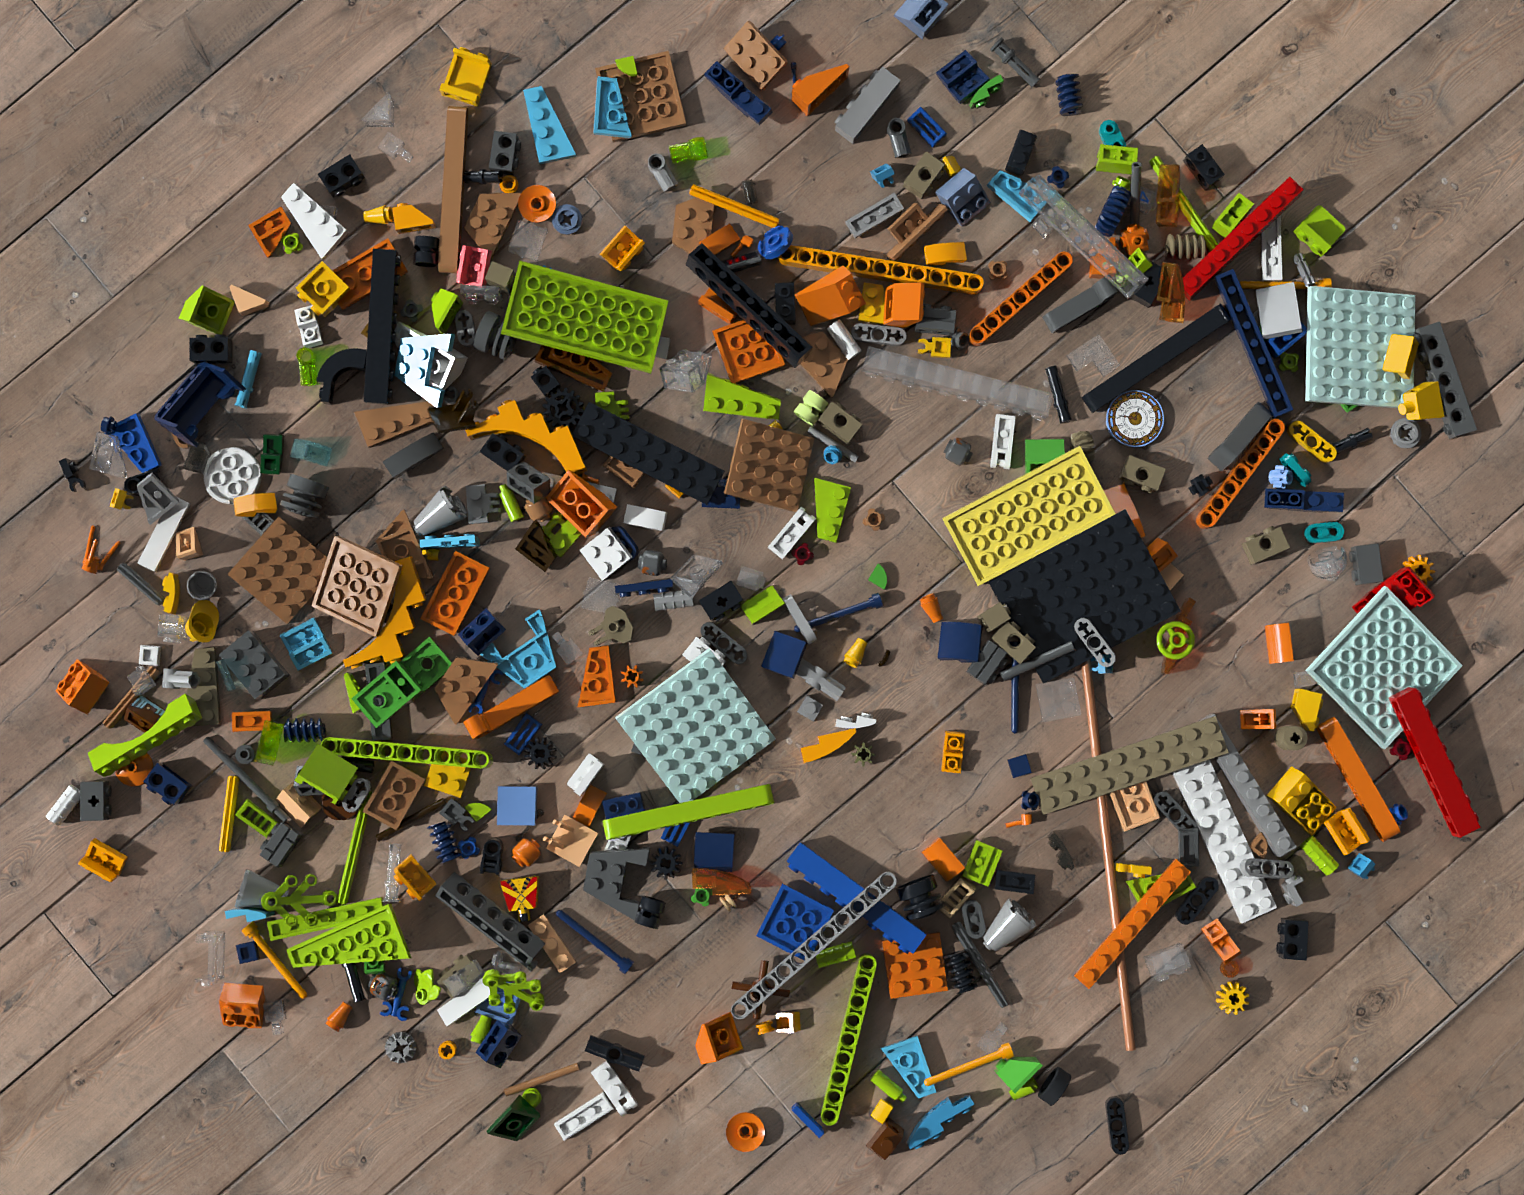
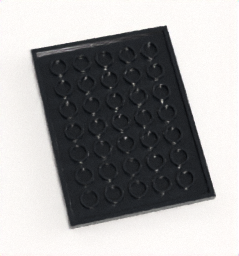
M1126 509L988 582L998 601L1002 605L1006 604L1010 610V623L1014 621L1021 628L1019 632L1023 636L1028 634L1035 641L1033 645L1036 648L1028 655L1029 659L1070 641L1072 642L1074 651L1035 667L1043 684L1094 657L1074 629L1075 622L1078 619H1089L1109 647L1112 648L1181 612ZM1079 622V631L1084 630L1087 634L1083 636L1085 639L1095 633L1093 630L1091 632L1087 630V622L1084 624ZM1092 637L1089 640V644L1091 647L1097 648L1100 646L1101 641L1098 637ZM1103 645V647L1099 651H1095V653L1097 655L1099 653H1103V650L1107 648L1105 647V645Z

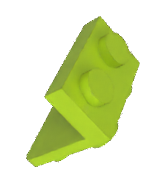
M1317 205L1295 228L1293 233L1296 234L1299 240L1307 244L1312 252L1321 257L1345 232V227L1321 205Z

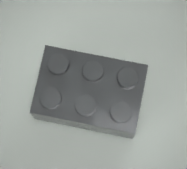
M248 630L219 654L253 698L261 700L290 676L258 635L251 630Z

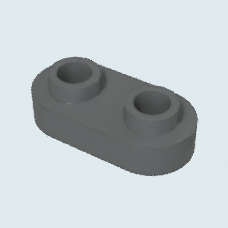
M970 899L962 905V914L967 934L971 938L978 939L985 933V922L981 905L976 900ZM974 906V912H968V907ZM978 925V931H972V926Z

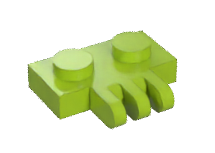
M614 391L595 393V401L598 407L624 420H629V415L621 414L629 412V408H621V405H628V400L615 401Z

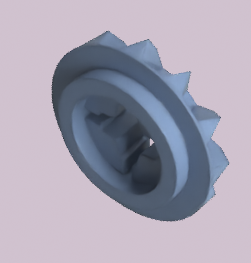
M565 204L555 209L552 215V224L560 234L570 235L576 233L581 227L582 215L575 206ZM562 214H564L567 217H572L570 219L571 226L568 225V223H562L564 221Z

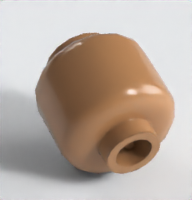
M546 496L535 504L527 499L525 500L524 508L531 520L544 522L551 517L550 513L553 510V506L546 499Z

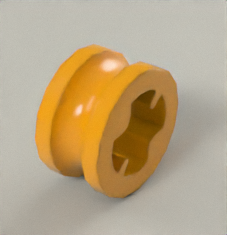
M772 1020L756 1024V1028H759L758 1035L775 1030L771 1026Z
M448 1040L444 1041L438 1048L439 1056L447 1060L451 1059L457 1052L456 1044ZM447 1045L452 1049V1052L448 1055L444 1054L445 1051L442 1050Z

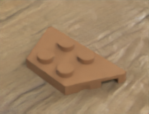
M697 197L677 204L672 244L690 254L699 246L700 241L711 235L714 204Z
M521 193L480 194L464 226L466 232L479 248L492 251L490 261H492L518 207V199Z
M823 331L804 336L802 338L812 346L808 357L800 365L832 399L848 359Z
M402 510L376 540L381 555L392 561L412 556L419 578H434L425 555L422 554V548H420L405 510Z
M456 657L435 687V691L454 724L457 725L498 666L497 662H485L478 659L471 660L464 657Z

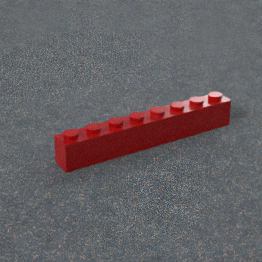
M1291 177L1287 178L1177 283V289L1191 301L1215 276L1302 195L1304 189Z
M1408 687L1388 697L1452 836L1461 838L1481 828L1478 823L1479 817L1470 806L1471 800L1463 791V783L1454 771V763L1446 754L1447 748L1440 741L1439 731L1430 719V711L1422 702L1423 696L1421 692L1416 688Z

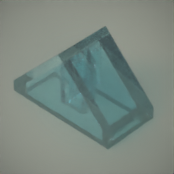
M294 439L290 457L327 467L332 448L307 440Z

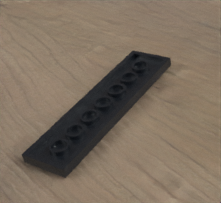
M591 402L587 404L572 434L573 437L706 505L709 504L725 472Z

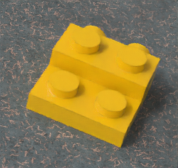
M323 261L295 288L299 292L297 296L304 303L310 302L313 305L310 309L317 316L322 314L324 317L338 305L337 302L350 290L349 286Z

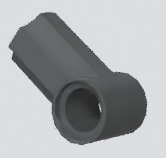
M894 118L888 124L887 134L890 137L896 159L911 155L904 121L900 118ZM898 125L901 131L894 132L891 126Z

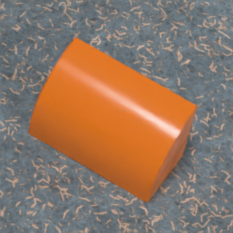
M1289 623L1266 625L1265 633L1269 664L1294 661Z
M939 837L921 852L946 882L965 869Z

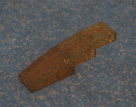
M1190 597L1186 598L1180 608L1181 612L1176 615L1174 621H1180L1190 626L1192 621L1186 617L1196 601ZM1173 627L1175 632L1183 634L1186 632L1180 627ZM1168 635V639H1167V643H1166L1165 649H1167V647H1168L1169 644H1170V642H1169L1170 635ZM1176 636L1173 639L1174 643H1179V638ZM1184 644L1182 647L1174 648L1172 653H1182L1187 644ZM1163 655L1161 673L1167 675L1177 660L1169 659Z

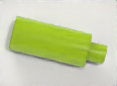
M506 484L499 486L502 492L499 496L511 523L524 518L512 489H508Z
M878 1070L872 1076L870 1081L894 1101L898 1099L901 1103L905 1101L907 1097L902 1093L903 1089L882 1071Z

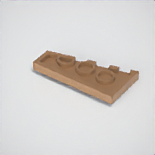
M427 401L356 411L354 414L366 444L370 448L432 423L427 409L434 408L435 406Z

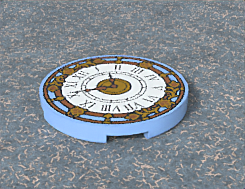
M1131 390L1118 395L1111 402L1107 410L1106 426L1110 435L1115 441L1128 447L1138 448L1148 445L1158 437L1163 428L1164 414L1161 405L1152 395L1144 391Z

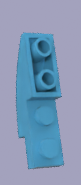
M968 1094L954 1103H951L949 1097L931 1108L913 1129L907 1141L909 1149H918L925 1144L924 1141L930 1138L932 1140L942 1135L941 1132L944 1131L941 1125L942 1122L948 1123L955 1119L956 1114L960 1112L964 1114L972 1109L971 1106L974 1105L970 1095Z

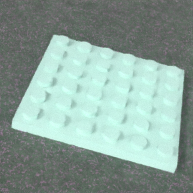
M1319 286L1308 287L1305 401L1398 408L1399 404L1404 403L1403 394L1414 388V364L1410 379H1403L1398 373L1385 372L1382 368L1391 335L1413 336L1415 334V295Z
M1383 586L1305 671L1382 749H1386L1403 731L1388 697L1408 687L1416 688L1421 692L1423 696L1422 702L1426 706L1463 665L1388 587Z
M710 648L615 717L679 803L693 801L776 739Z

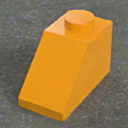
M408 203L397 204V207L392 208L395 230L398 234L436 228L432 219L414 206L408 205Z

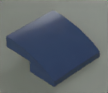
M966 50L936 72L943 85L960 105L990 81V78L978 67L977 61Z
M942 622L938 659L940 661L958 660L961 663L979 662L983 626L964 622Z
M774 631L761 667L794 679L808 643Z
M696 832L694 870L732 872L734 834Z

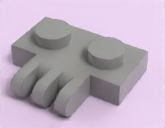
M485 484L466 486L469 524L489 523L488 513L501 512L500 508H493V505H500V501H492V498L500 497L499 493L486 494Z

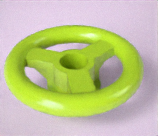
M1171 621L1164 624L1158 631L1156 638L1157 647L1169 659H1182L1193 650L1195 636L1187 624L1180 621ZM1173 627L1184 629L1189 638H1185L1181 632H1175ZM1166 630L1170 635V644L1167 649L1164 648L1162 643V637ZM1175 636L1179 638L1178 644L1173 641ZM1184 644H1189L1186 650L1182 653H1172L1174 648L1182 647Z

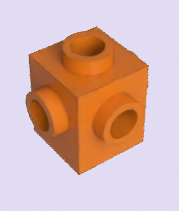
M1130 224L1126 226V229L1121 230L1122 237H1120L1122 247L1125 248V252L1129 255H1132L1137 248H1140L1143 252L1149 250L1147 243L1149 234L1142 226Z

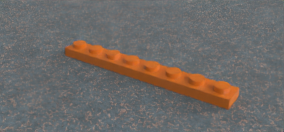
M1175 859L1075 973L1074 977L1090 989L1187 878L1191 871Z

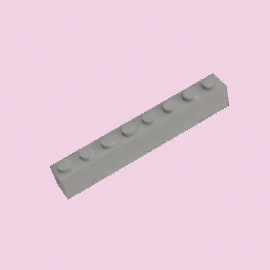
M1209 714L1201 720L1213 717L1215 714ZM1218 721L1229 753L1215 757V760L1255 825L1265 836L1273 854L1281 857L1297 846Z

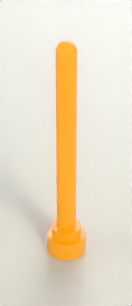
M1322 278V280H1318L1315 283V286L1332 288L1331 278ZM1240 281L1239 283L1242 289H1261L1291 282ZM1294 282L1295 289H1308L1304 282Z
M252 921L241 930L242 933L249 938L252 937L299 997L305 999L307 992L260 936L257 924Z
M1009 1042L1002 1044L998 1051L926 1078L924 1084L931 1086L999 1058H1006L1007 1060L1013 1058L1012 1048Z

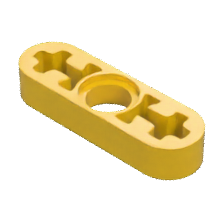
M1294 421L1288 426V435L1321 462L1328 463L1335 459L1337 455L1336 449L1301 421ZM1299 426V431L1302 434H1305L1306 432H1308V434L1304 436L1303 440H1301L1300 438L1303 435H1301L1300 433L1294 434L1293 427ZM1308 437L1316 439L1317 444L1315 447H1310L1307 444ZM1322 443L1323 446L1321 447V449H1323L1324 451L1330 450L1329 455L1331 457L1328 456L1325 458V453L1322 450H1318V452H1316L1315 450L1318 449Z

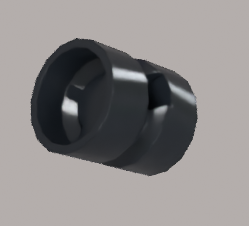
M416 236L414 248L417 251L413 255V264L420 267H437L439 255L436 251L439 250L440 239L433 236Z
M642 896L639 905L641 910L637 912L635 923L658 929L661 921L659 915L664 912L666 902L649 896Z

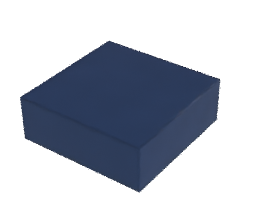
M1026 754L1007 759L1012 778L1032 773Z
M255 941L236 945L240 964L260 959Z

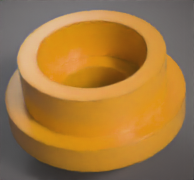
M512 175L504 176L502 183L499 184L500 189L504 193H515L519 187L518 180ZM508 182L513 183L511 188L506 187Z

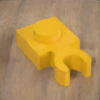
M932 337V342H928L926 339L918 340V343L925 345V349H918L919 354H925L929 351L931 352V357L950 358L951 338Z
M1116 863L1115 871L1134 873L1133 877L1145 878V874L1151 875L1152 867Z

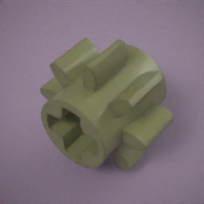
M864 742L860 748L855 745L854 747L857 751L856 753H851V755L857 758L854 763L862 761V766L865 765L866 761L872 763L870 757L876 755L870 752L873 746L866 748ZM862 749H865V752L869 754L865 757V760L858 756V752H862Z

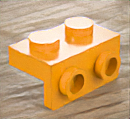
M624 226L600 255L616 270H625L631 264L630 260L634 255L637 256L641 253L645 242L639 239L627 226Z
M1351 808L1340 810L1323 822L1343 855L1350 854L1361 844L1370 841L1365 829H1363Z
M94 838L90 842L85 856L78 864L102 879L113 882L121 874L128 856Z
M412 854L393 869L396 874L393 877L400 885L404 883L407 886L406 892L413 900L417 898L421 901L423 899L422 896L437 884Z

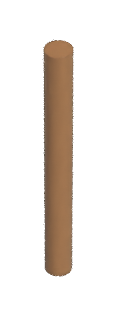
M575 1063L504 1089L505 1095L507 1097L580 1070L579 1065Z

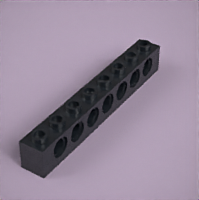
M701 243L688 255L686 266L794 368L808 357L812 346L704 244Z

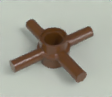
M761 960L759 979L755 980L752 984L733 981L732 989L749 991L767 975L769 961ZM767 980L765 981V985H766L767 988H770V989H773V988H774V987H771V985L769 984V982H768ZM778 988L772 995L789 998L790 990ZM756 991L751 992L755 1001H759L761 998L760 994ZM763 1002L754 1009V1019L761 1018Z

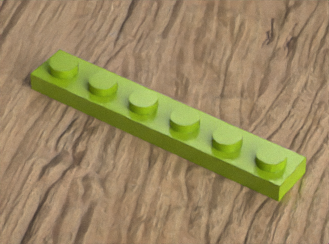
M379 897L310 912L317 916V922L314 925L305 923L301 915H295L298 919L295 926H288L283 918L268 921L270 941L338 927L384 906L383 899ZM309 916L307 919L308 922H312L314 920V917ZM294 917L288 919V923L291 924L294 922Z

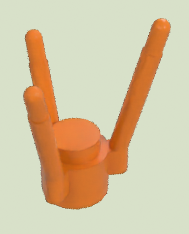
M92 525L81 569L96 574L98 570H103L105 563L117 549L120 541L115 543L100 563V558L94 556L98 540L95 539L92 545L95 526Z

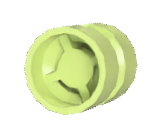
M809 390L803 398L804 403H799L794 413L809 425L814 426L819 419V413H823L829 403L815 392Z

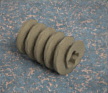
M1169 234L1165 242V258L1168 253L1171 254V258H1174L1175 254L1178 253L1179 259H1181L1183 253H1185L1187 259H1189L1191 254H1193L1194 259H1197L1198 254H1201L1203 259L1206 255V241L1202 235L1198 236V238L1195 235H1191L1189 239L1188 235H1183L1181 238V235L1177 234L1174 238L1172 234Z
M1283 726L1276 731L1274 740L1276 745L1283 750H1299L1307 743V733L1299 726Z

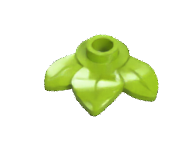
M421 969L416 970L414 974V985L417 990L416 999L419 1004L426 1005L439 997L441 988L438 985H434L433 969H428L424 972Z

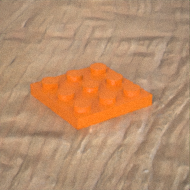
M744 320L712 331L728 377L732 383L737 384L785 366L782 355Z
M939 932L927 934L913 954L911 952L906 954L899 949L900 944L895 940L892 943L887 939L882 940L890 999L948 991Z

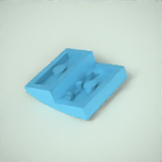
M315 617L280 634V638L298 671L332 654V650Z
M233 908L225 911L226 919L246 915L247 922L273 916L275 912L258 908Z

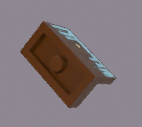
M139 695L127 707L124 720L145 733L160 719L165 710L143 695Z

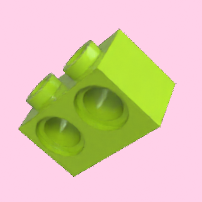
M1238 193L1215 220L1212 229L1225 238L1249 214L1254 203Z

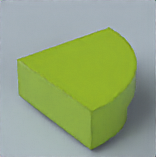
M634 56L615 59L618 69L629 76H638Z
M471 803L465 806V809L476 822L492 810L483 803Z

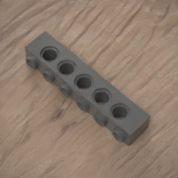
M1440 321L1416 329L1413 337L1419 343L1418 349L1420 353L1418 356L1420 362L1424 364L1426 380L1428 382H1439L1444 417L1442 418L1444 433L1449 439L1476 431L1477 428ZM1428 341L1433 343L1434 349H1430L1427 346ZM1434 359L1440 362V367L1434 365ZM1440 377L1445 378L1446 385L1440 383ZM1446 395L1452 397L1451 404L1446 401ZM1452 413L1458 415L1457 422L1453 420Z
M455 872L441 885L435 895L526 968L545 945L538 936L526 929L523 924L512 918L509 913L502 910L494 901L488 899L477 888H474Z

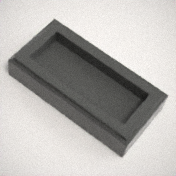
M1198 828L1178 829L1179 862L1185 867L1199 866Z

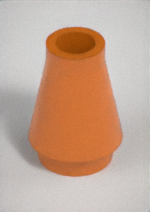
M934 593L920 599V606L933 623L943 619L937 596L935 597Z
M342 1002L327 1017L328 1021L325 1024L339 1032L341 1028H344L352 1007Z

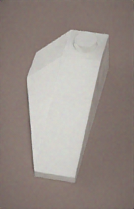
M401 322L397 323L394 330L397 334L395 344L398 348L401 338L427 336ZM435 348L429 385L445 390L461 375L468 357L455 349L445 351Z

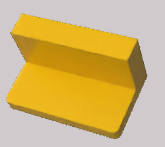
M1391 335L1382 368L1383 371L1398 373L1401 378L1410 379L1419 345L1415 337Z

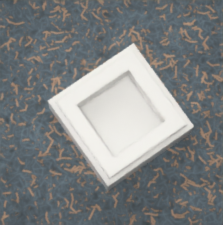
M140 645L139 664L160 666L161 647Z

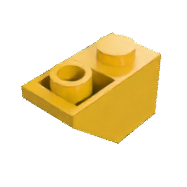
M1295 689L1291 709L1305 731L1314 732V729L1319 724L1318 711L1323 706L1322 694L1304 689Z

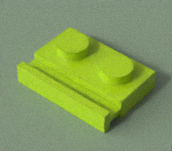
M976 840L962 876L989 887L1003 851Z

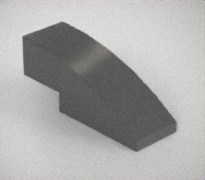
M432 432L383 461V464L392 477L397 479L410 469L416 468L443 450L444 447Z

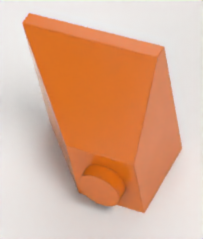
M731 1012L701 1025L695 1045L701 1064L717 1062L743 1049Z

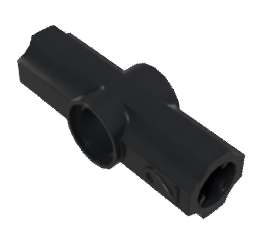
M590 1035L585 1048V1052L638 1072L645 1058L643 1054ZM610 1050H619L620 1056L613 1058L610 1055Z

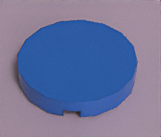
M776 226L765 233L763 241H759L758 251L765 259H773L780 256L790 247L793 241L792 232L788 227Z

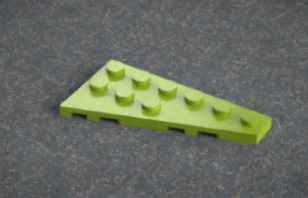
M391 904L382 906L286 949L293 968L412 958Z

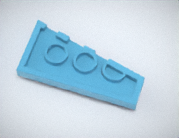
M542 86L523 90L539 163L545 164L577 157Z

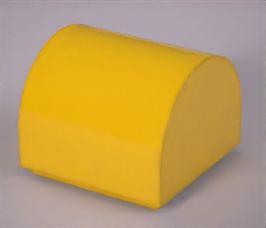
M881 1098L871 1116L881 1124H884L894 1105Z

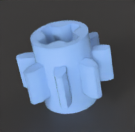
M1276 465L1275 470L1269 472V482L1273 484V488L1286 489V485L1292 483L1293 474L1291 470H1288V467Z

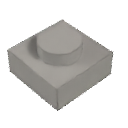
M806 695L797 712L814 722L823 705Z

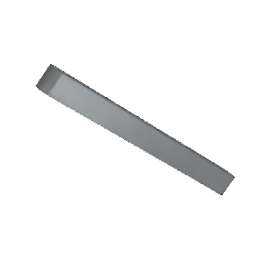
M889 871L881 874L739 998L731 1008L732 1015L736 1019H743L891 891L897 883L896 875ZM890 875L893 878L894 882L891 886L884 885V876ZM871 888L877 889L879 892L878 898L871 899L868 896V890ZM861 901L864 904L863 911H855L853 908L854 902ZM846 914L849 917V923L841 924L838 919L839 915ZM826 927L833 928V937L825 936L824 929ZM811 940L819 942L820 947L818 950H812L809 947ZM796 953H802L805 956L803 963L795 961L794 956ZM781 966L789 967L790 974L788 976L780 973ZM770 978L775 981L773 989L766 987V979ZM751 992H758L761 997L760 1000L753 1001L750 996ZM741 1004L745 1006L746 1012L744 1014L737 1013L736 1005Z

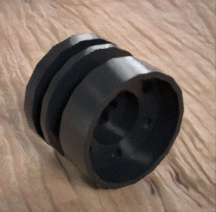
M933 874L912 880L896 888L900 901H910L909 904L903 907V910L913 909L912 912L906 914L907 920L928 917L945 907L944 901L935 902V900L942 897L940 893L931 894V891L938 887Z

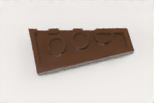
M541 345L535 358L536 363L547 366L549 369L605 392L612 377L610 371L590 357Z

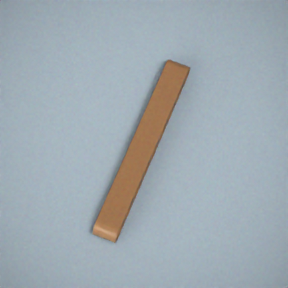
M448 106L438 258L439 273L457 274L460 264L465 184L463 175H465L468 107Z

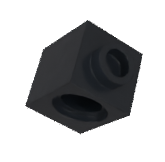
M540 366L533 371L531 378L545 397L550 396L551 391L554 393L557 391V388H561V385L547 366L543 368ZM543 376L550 377V381L546 385L540 384V379Z

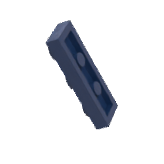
M672 579L617 585L615 586V594H620V598L630 597L631 593L639 592V595H648L652 590H658V593L670 592L669 588H673Z

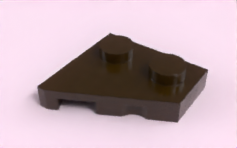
M537 520L533 521L515 550L546 572L556 559L557 554L540 523Z

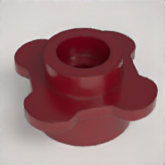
M802 543L800 547L794 548L791 551L792 556H795L797 559V564L801 566L807 560L814 558V554L808 549L807 543Z
M1396 738L1393 748L1389 750L1390 754L1398 756L1400 760H1406L1412 748L1409 743L1402 741L1401 738Z

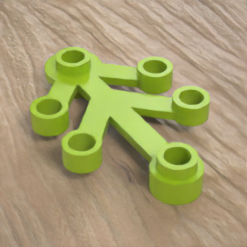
M313 874L306 875L304 881L290 896L281 897L289 887L297 885L298 879L294 875H288L285 878V882L275 892L270 891L263 895L261 899L262 907L267 911H276L285 919V923L288 926H295L298 919L294 914H289L281 905H290L304 918L305 923L314 925L317 922V916L308 912L301 904L323 903L326 906H333L338 899L337 894L332 890H326L321 895L301 896L310 886H314L317 883V877ZM309 877L314 878L313 883H308ZM289 878H294V883L288 884ZM329 895L333 896V900L331 902L327 901V897ZM271 898L275 899V903L273 905L268 904V901ZM309 916L314 917V920L312 922H308L307 919ZM294 917V922L288 923V919Z
M491 969L486 971L482 978L483 984L490 989L489 1004L491 1006H498L501 1003L500 995L497 994V987L504 990V1012L507 1014H512L516 1010L512 995L528 1002L534 1011L541 1010L545 1005L543 994L534 993L530 995L522 991L523 989H530L531 992H539L541 990L540 980L527 981L525 972L520 971L514 974L501 975L499 971Z

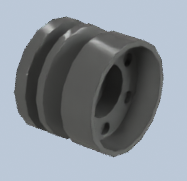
M487 311L477 329L473 347L487 353L491 346H493L492 355L496 357L499 354L500 359L506 360L513 350L517 338L501 334L503 323L500 325L501 316Z
M290 474L286 486L294 490L293 494L284 493L283 496L291 500L290 503L281 500L280 505L295 514L319 518L320 513L312 511L313 507L322 509L323 506L316 503L315 500L316 498L325 499L329 487Z

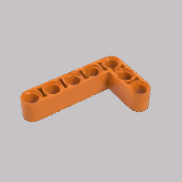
M548 675L483 714L478 713L463 723L472 739H480L554 696L559 690L551 676Z

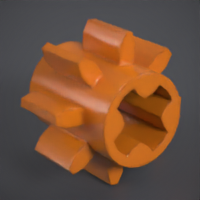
M627 665V671L621 672V674L625 675L621 682L627 681V688L631 684L638 688L637 682L644 681L640 678V675L644 672L636 671L637 665L634 666V669H630ZM631 671L634 674L637 673L636 681L634 682L627 678L630 676L629 672Z

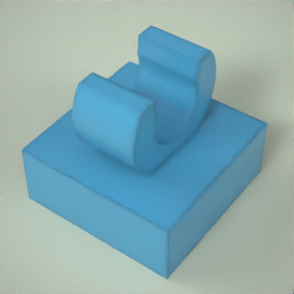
M887 163L870 171L872 178L882 188L885 187L883 184L884 179L888 178L891 184L894 182L891 177L894 175V171Z
M1102 654V662L1107 661L1110 663L1111 654ZM1095 657L1091 658L1092 661H1097ZM1098 662V667L1091 668V670L1103 674L1113 673V665L1104 667Z
M1359 853L1347 868L1359 877L1368 879L1367 874L1371 870H1375V863Z

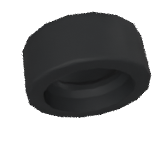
M1059 1066L1056 1067L1042 1084L1038 1097L1050 1106L1054 1105L1067 1089L1071 1081V1075Z

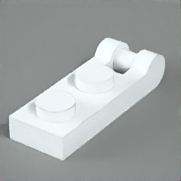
M996 414L990 460L991 468L999 466L1003 467V469H1010L1015 416ZM998 453L1005 454V458L997 459Z
M802 506L768 546L782 560L816 520L813 515H808ZM799 518L805 521L803 526L797 522Z
M608 1060L591 1071V1074L622 1117L627 1114L629 1109H634L638 1106L637 1101ZM625 1096L627 1102L622 1105L619 1100Z

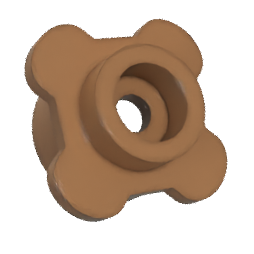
M991 261L988 264L990 268L989 278L991 280L1007 278V263L1005 261Z
M871 508L868 510L867 517L862 522L865 526L868 525L874 531H878L880 529L879 525L885 520V516Z

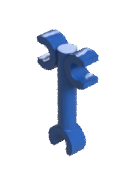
M495 670L478 693L475 703L469 706L468 712L472 713L473 708L478 707V713L483 714L482 703L490 681L494 684H500L501 682L495 680V675H503L504 673L501 670Z
M400 967L397 971L399 978L398 993L394 998L393 1004L390 1001H383L382 1004L387 1005L389 1010L387 1012L380 1011V1015H391L398 1017L401 1021H406L408 1017L402 1016L401 1011H409L410 1007L406 1005L400 1007L407 980L412 977L413 970H409L408 976H403V968Z

